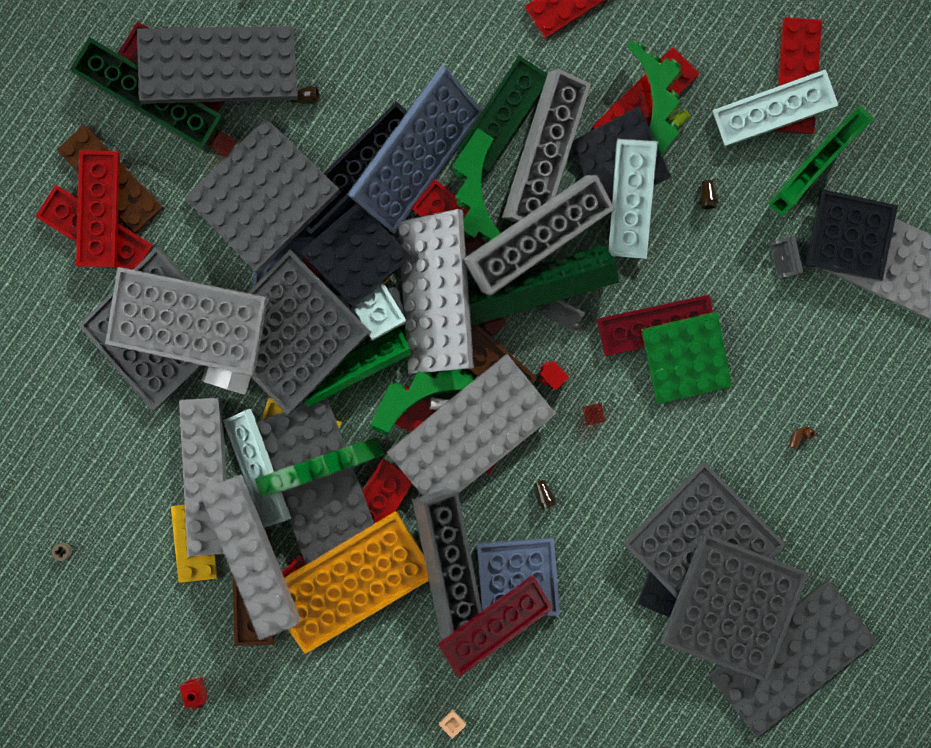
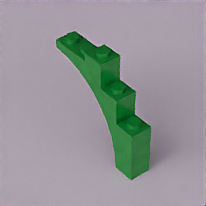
M631 40L626 47L642 64L651 85L653 113L650 130L655 141H657L662 156H664L682 135L678 131L680 129L678 125L673 121L668 123L669 119L683 104L679 101L681 96L673 90L670 93L668 91L683 72L680 70L681 65L676 60L672 59L669 61L666 58L660 64L662 60L654 53L650 56L645 52L647 47L639 41L634 43Z
M859 105L821 141L798 169L780 186L768 202V205L781 217L787 213L816 178L874 120V117Z
M478 128L453 164L452 171L454 172L453 175L458 179H466L455 196L456 204L464 210L469 209V212L463 219L464 238L475 240L479 234L481 235L480 239L488 243L501 234L486 211L481 189L483 165L493 145L494 138Z
M461 369L439 371L436 378H433L429 372L418 371L408 391L399 383H390L369 428L387 436L394 423L415 404L442 394H458L474 381L473 377L467 374H459Z
M375 437L256 478L255 482L260 497H264L384 455L379 438Z

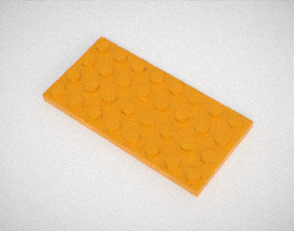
M397 511L284 578L301 618V621L297 625L288 628V631L306 654L429 581L424 553Z

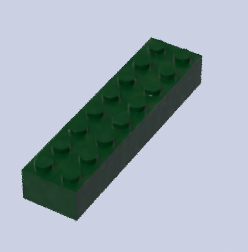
M90 37L69 69L77 77L205 153L209 152L227 122L222 115L200 102L140 104L138 65Z
M597 246L586 252H577L569 257H560L555 261L543 262L528 268L492 294L482 293L477 283L468 284L470 326L619 283L616 262L606 246Z

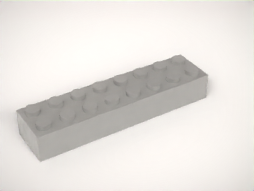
M560 69L548 72L502 218L517 223L555 197L591 83Z
M586 175L463 260L482 293L492 294L614 210V207L598 176Z
M222 398L179 400L188 556L224 554L199 492L227 480Z
M243 476L233 477L199 491L259 640L297 625L301 618Z

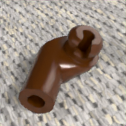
M810 427L795 430L788 446L797 450L801 440L812 439L815 436V431Z

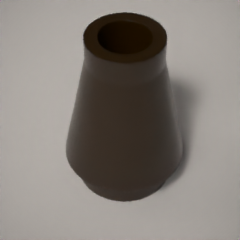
M309 85L297 90L298 100H291L292 104H315L320 101L319 90L317 86Z
M704 180L701 182L699 204L704 210L714 209L719 201L713 180Z
M545 480L534 483L538 506H541L543 510L556 505V498Z

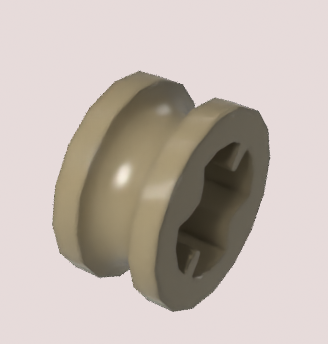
M68 543L57 544L52 549V556L57 561H63L72 555V547ZM62 547L63 550H66V554H63V556L58 553V550Z

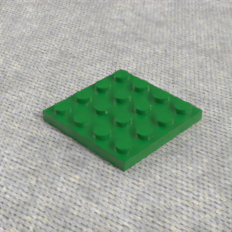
M718 312L641 329L657 404L732 387Z

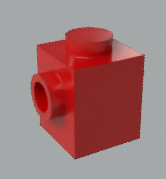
M547 360L539 368L541 370L539 380L545 387L550 386L553 390H556L569 378L554 360L550 363Z
M203 677L184 681L179 686L185 709L191 707L192 710L201 708L208 700Z

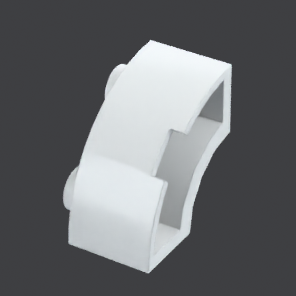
M205 366L201 380L205 383L245 395L251 376Z

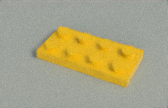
M185 504L171 506L179 583L217 579L216 554L188 556Z

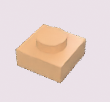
M452 710L439 722V725L453 739L466 726V722Z

